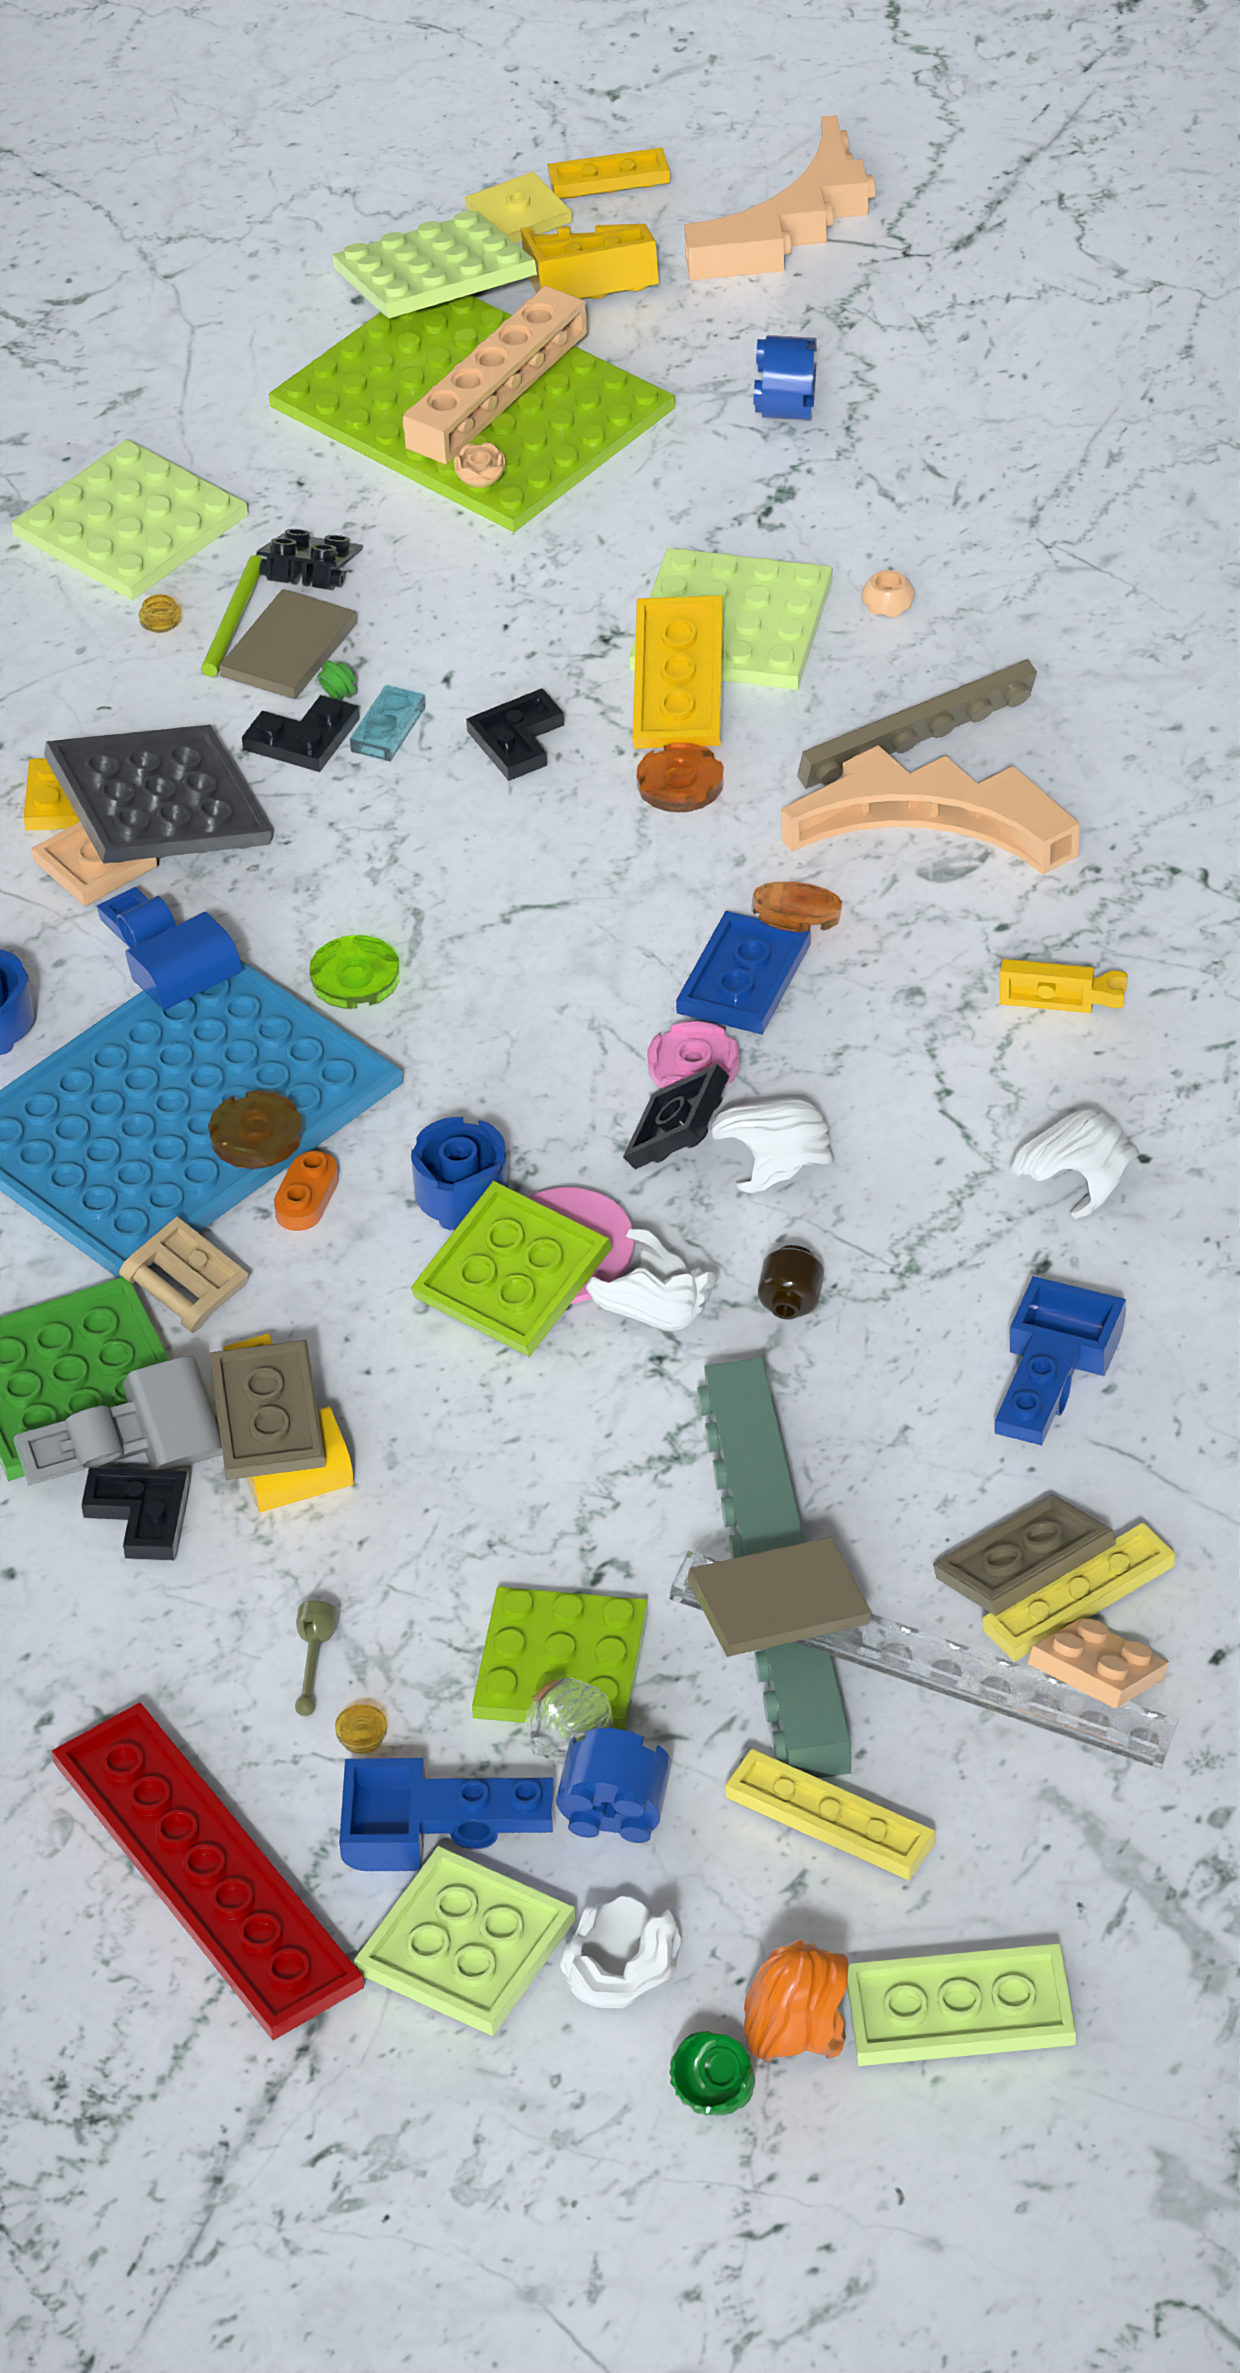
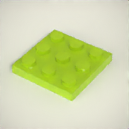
M493 1181L410 1288L414 1298L530 1357L612 1250L609 1238Z
M497 1587L472 1703L473 1718L586 1729L614 1728L627 1730L648 1617V1600ZM557 1679L565 1682V1684L556 1687L549 1694L543 1696L540 1701H533L532 1696L551 1681Z

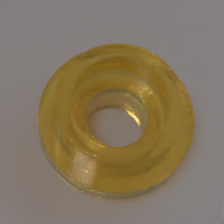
M164 594L153 595L145 599L139 611L141 626L155 633L170 631L180 623L182 618L181 609L175 603V600Z
M364 1704L354 1705L339 1714L335 1722V1732L337 1739L347 1750L356 1754H366L376 1750L382 1743L387 1733V1722L384 1714L378 1708Z

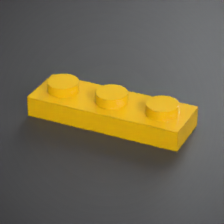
M662 147L547 164L548 178L552 191L559 198L572 199L581 195L602 192L613 193L623 189L649 188L658 184L670 183V170Z

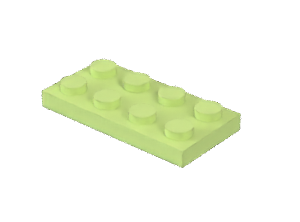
M1060 1943L849 1964L847 1992L858 2066L1071 2046L1076 2043V2031Z

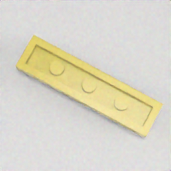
M1141 1523L1115 1539L1116 1545L997 1616L992 1613L984 1616L983 1631L1015 1662L1029 1654L1033 1645L1081 1617L1084 1619L1091 1617L1175 1566V1552L1145 1523Z
M754 1749L749 1751L725 1784L726 1798L909 1881L935 1845V1830Z

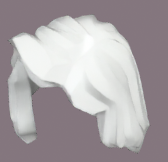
M781 1099L737 1104L724 1108L711 1120L713 1139L735 1137L751 1148L755 1158L752 1179L736 1182L738 1191L744 1193L765 1191L778 1181L791 1179L803 1165H828L833 1163L831 1151L828 1148L830 1137L827 1134L826 1122L823 1121L819 1111L806 1101L800 1099Z
M1093 1109L1077 1111L1065 1117L1022 1146L1015 1154L1010 1170L1017 1177L1022 1173L1024 1175L1030 1174L1037 1181L1045 1180L1062 1169H1073L1081 1172L1088 1180L1089 1194L1070 1212L1073 1218L1077 1219L1091 1215L1094 1209L1098 1208L1106 1200L1112 1190L1119 1184L1120 1176H1122L1125 1166L1130 1160L1139 1156V1151L1133 1144L1127 1143V1137L1122 1133V1129L1115 1121L1110 1120L1103 1112L1098 1113Z
M629 1229L626 1237L641 1245L642 1248L640 1268L609 1283L596 1277H591L586 1286L594 1302L605 1310L671 1332L682 1330L694 1322L697 1315L702 1314L705 1308L704 1303L710 1297L709 1289L714 1287L718 1277L715 1273L703 1272L700 1268L689 1272L682 1258L669 1252L660 1243L657 1236H654L648 1230Z
M623 1895L610 1903H598L593 1906H587L583 1911L575 1935L573 1934L570 1943L564 1947L563 1956L560 1961L561 1971L566 1976L567 1984L570 1986L573 1994L580 2001L592 2007L624 2008L635 2002L645 1991L671 1979L676 1969V1960L681 1946V1936L675 1918L668 1908L661 1916H652L650 1910L641 1902Z

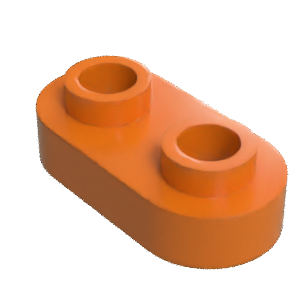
M309 1151L297 1156L291 1163L274 1198L275 1217L283 1228L292 1231L306 1230L315 1226L322 1218L339 1181L337 1163L330 1154L322 1151Z

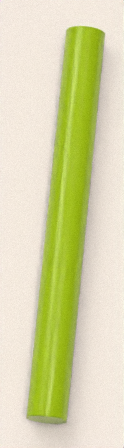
M258 555L250 556L201 666V671L207 676L213 677L218 673L219 665L225 657L260 577L259 567L263 558Z

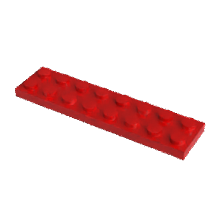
M141 1702L51 1750L55 1766L273 2041L364 1988L363 1975Z

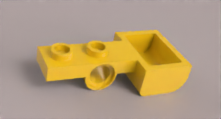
M268 1333L222 1348L224 1351L270 1345L273 1342ZM330 1406L317 1410L325 1467L246 1477L259 1513L354 1485L349 1453Z

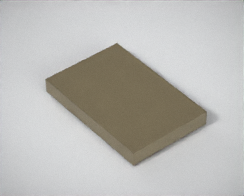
M282 589L220 663V676L296 699L357 624L356 611Z
M307 1340L209 1352L226 1480L325 1467Z
M1050 1494L939 1559L933 1564L938 1580L997 1616L1116 1545L1112 1529L1054 1494Z
M832 1537L689 1569L687 1580L727 1657L864 1626L870 1623L872 1611Z

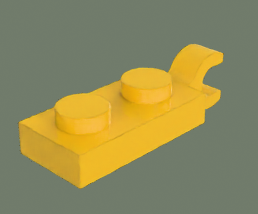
M1003 959L1000 970V1004L1091 1013L1093 1004L1105 1005L1109 1008H1123L1128 974L1122 971H1110L1101 977L1094 978V967Z

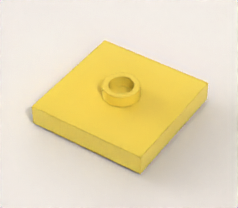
M534 172L465 197V205L468 211L482 214L515 243L522 241L521 228L533 227V233L536 235L572 222L571 210Z

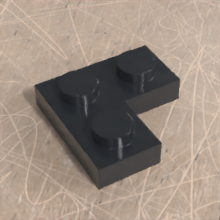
M541 688L466 718L467 732L506 779L510 781L547 766L546 752L534 737L564 726L563 711L545 690Z
M320 695L301 721L261 711L241 737L243 750L321 772L359 721V706Z
M89 1467L81 1504L83 1518L128 1520L123 1542L126 1559L174 1561L189 1487L187 1471Z

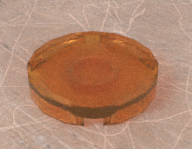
M671 743L664 745V751L657 752L656 754L652 750L640 761L637 766L636 775L637 789L642 799L657 809L667 812H690L702 809L714 802L723 791L724 767L721 761L719 762L714 758V753L706 747L693 743Z
M773 882L763 884L755 889L752 897L751 911L754 915L759 913V919L763 923L778 929L805 932L810 931L811 925L821 924L820 930L824 931L839 924L843 903L836 894L812 884Z
M246 1092V1098H240L236 1101L233 1096L223 1101L213 1111L208 1124L212 1150L222 1161L240 1168L258 1169L274 1166L288 1159L299 1148L303 1137L301 1116L297 1112L296 1106L290 1099L274 1092Z

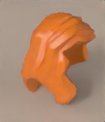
M801 1939L787 1946L777 1947L771 1952L767 1960L759 1968L744 2003V2036L747 2038L749 2051L752 2055L763 2059L765 2062H771L775 2057L794 2056L805 2051L826 2055L827 2059L839 2056L846 2039L841 2011L837 2009L847 1989L849 1964L848 1958L844 1954L828 1953V1950L819 1949L814 1942L805 1944Z

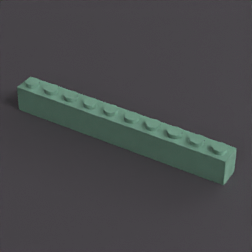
M763 1357L705 1365V1386L697 1387V1398L700 1415H709L711 1423H705L708 1452H718L719 1459L713 1460L716 1489H726L727 1497L721 1498L724 1526H734L735 1535H729L731 1558L805 1543ZM826 1634L754 1652L758 1682L767 1681L769 1691L763 1692L766 1720L768 1723L776 1721L778 1731L772 1732L775 1759L817 1778L851 1774V1741Z

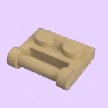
M178 1216L127 1258L119 1271V1275L130 1284L137 1282L182 1318L181 1324L192 1333L198 1331L210 1315L243 1288L249 1276L247 1271ZM153 1262L196 1295L199 1300L193 1304L148 1268V1266Z

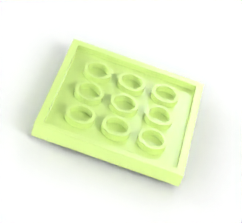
M475 211L460 212L454 216V219L441 223L435 221L426 222L419 225L417 230L404 234L401 232L388 233L382 236L380 241L370 244L354 243L346 246L344 251L332 254L335 270L388 319L537 275L535 259L482 214Z
M126 439L12 521L13 535L123 596L134 600L248 516L245 501Z
M667 548L650 598L723 595L722 681L798 690L833 581V567L812 563L778 561L769 558L735 556L726 553L718 554L689 549ZM635 641L629 655L630 670L635 668Z

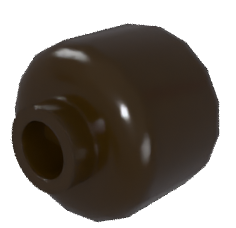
M786 1245L771 1252L763 1261L757 1294L762 1305L776 1317L786 1320L802 1317L813 1312L819 1304L824 1278V1268L821 1262L810 1250L802 1246Z

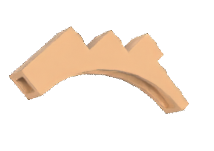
M837 115L821 117L822 137L818 152L807 170L789 187L771 199L745 211L714 220L684 224L685 258L690 280L785 271L784 255L791 254V246L827 243L826 227L833 226V218L868 215V199L875 198L873 174L866 175L863 159L853 160L852 153H849L847 130L840 131Z
M877 745L844 762L843 778L781 809L782 842L791 851L821 839L852 831L885 827H912L960 833L989 842L1020 857L1042 874L1079 856V822L1015 766H1011L977 783L946 755L909 773Z

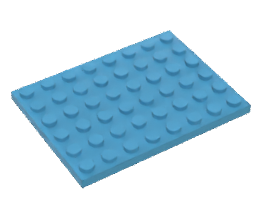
M240 960L243 972L166 1010H163L150 996L141 991L0 1090V1191L111 1274L120 1278L122 1277L119 1275L120 1268L127 1258L175 1217L178 1216L199 1233L288 1168L297 1156L314 1149L403 1084L402 1070ZM153 1262L148 1268H151L156 1263Z

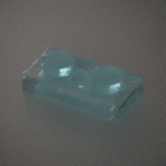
M385 685L350 738L351 752L391 762L425 710V694Z

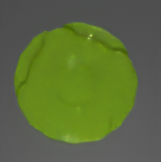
M366 935L344 936L329 941L315 952L310 961V982L316 996L331 1006L343 1009H357V1004L369 1002V1006H372L393 994L399 984V958L394 949L381 939Z

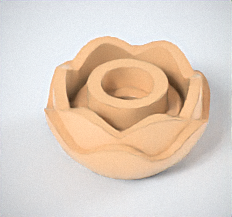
M487 442L481 445L469 443L461 449L460 453L456 454L454 470L465 484L474 488L488 487L502 476L505 470V457L503 452L498 450L492 443Z
M893 570L880 571L870 577L864 585L862 602L866 604L868 610L874 615L885 614L891 618L897 617L903 611L911 608L915 590L910 580L901 573Z

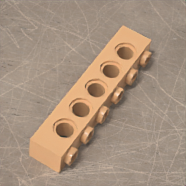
M544 286L532 298L528 299L508 320H505L485 341H482L461 363H458L445 378L434 385L421 400L406 411L403 415L402 423L406 449L443 464L450 462L466 444H469L587 334L585 301L548 286Z

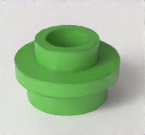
M328 660L322 665V671L317 675V679L330 697L341 701L344 697L351 698L356 694L353 685L356 682V678L344 663L339 662L335 664Z

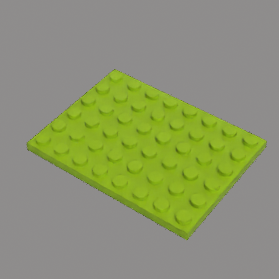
M466 295L389 319L380 312L268 393L270 407L512 532L520 529L675 409V395L573 346L470 442L475 445L487 442L492 443L498 450L503 452L505 457V470L494 484L484 488L471 487L462 482L455 473L454 458L447 464H443L406 449L402 423L403 415L410 407L421 400L434 385L445 378L458 363H461L482 341H485L505 320L512 316L472 295Z

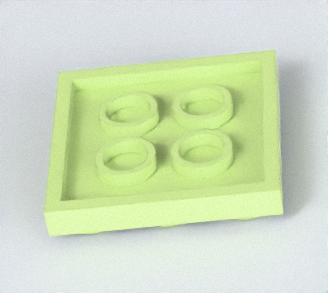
M437 1846L356 1956L354 1966L363 1977L494 2036L575 1922V1907Z

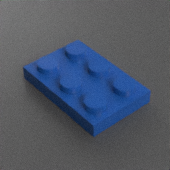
M725 911L676 999L677 1014L763 1035L811 945V931Z

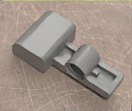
M180 1357L128 1373L122 1383L128 1403L108 1408V1406L89 1408L71 1415L65 1421L16 1434L13 1442L28 1486L144 1452L146 1453L151 1470L164 1471L223 1455L219 1427L195 1357Z

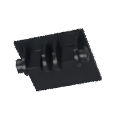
M287 529L285 533L272 539L271 542L256 551V555L267 557V559L263 558L261 560L259 573L266 576L268 581L291 582L293 585L299 583L302 574L303 586L309 587L312 583V587L333 591L335 587L341 588L345 579L344 571L338 570L339 565L362 550L363 545L350 543V538L342 535H327L325 539L310 537V532L307 530Z

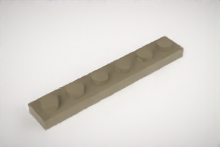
M1029 659L805 750L802 752L797 777L805 789L820 783L823 785L830 784L843 774L844 762L877 745L889 755L895 752L899 754L905 753L921 741L931 737H944L955 727L970 721L973 723L980 722L986 719L992 712L1001 708L1019 706L1030 697L1037 671Z

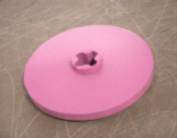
M576 1187L548 1189L527 1197L609 1238L612 1250L591 1277H596L609 1283L626 1273L631 1264L635 1249V1242L627 1238L626 1235L629 1229L633 1228L627 1214L615 1201L601 1193ZM590 1279L571 1304L592 1299L586 1289Z

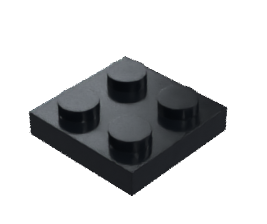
M715 1064L653 1093L623 1158L636 1170L653 1161L660 1163L671 1153L684 1147L693 1148L697 1146L708 1133L707 1125L713 1112L723 1100L721 1094L730 1076L718 1064Z

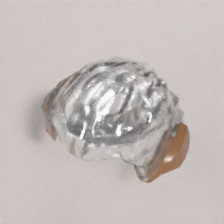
M563 1677L560 1680L556 1679L546 1684L532 1696L533 1701L526 1714V1727L530 1735L533 1754L540 1755L559 1764H564L568 1745L573 1737H576V1741L584 1739L585 1731L613 1728L611 1706L607 1694H604L602 1689L579 1681L576 1678Z

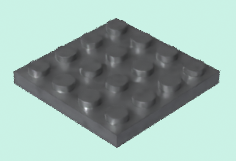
M211 725L46 741L44 756L102 863H121L130 860L164 858L174 855L207 853L237 848L246 849L269 845L272 830Z

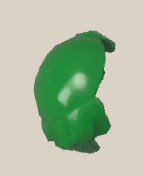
M710 2031L692 2033L682 2041L671 2058V2068L669 2070L671 2076L670 2084L675 2089V2095L680 2097L682 2103L690 2106L693 2112L697 2114H704L706 2116L732 2114L738 2109L743 2108L753 2095L756 2079L753 2067L751 2066L750 2056L739 2041L728 2035L713 2034Z

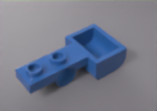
M136 887L96 905L100 920L129 947V949L125 950V955L132 980L163 1010L243 972L239 954L233 940L227 931L207 912H202L176 925L169 907L160 896L149 900Z
M1035 1276L1032 1277L1010 1326V1353L1021 1355L1023 1358L996 1416L995 1434L1043 1445L1055 1415L1061 1416L1066 1407L1071 1389L1072 1375L1075 1369L1101 1376L1106 1375L1123 1332L1126 1316V1299Z
M423 1758L345 1759L339 1837L341 1858L346 1865L360 1871H416L421 1867L423 1834H450L451 1839L461 1847L482 1849L494 1844L498 1833H553L554 1779L553 1777L426 1779Z

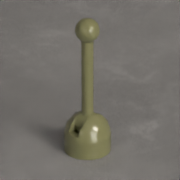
M323 1601L304 1602L298 1607L296 1626L301 1639L309 1643L302 1695L295 1703L296 1712L301 1716L311 1715L316 1706L312 1699L319 1643L330 1640L337 1628V1609Z

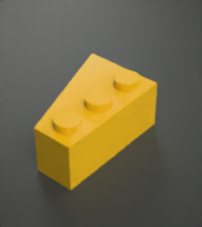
M646 223L595 225V232L571 233L570 226H558V234L534 235L533 227L521 228L522 248L535 259L537 275L528 278L536 293L544 286H548L579 299L586 297L599 299L607 296L609 293L623 290L641 291L647 286L659 284L656 243Z

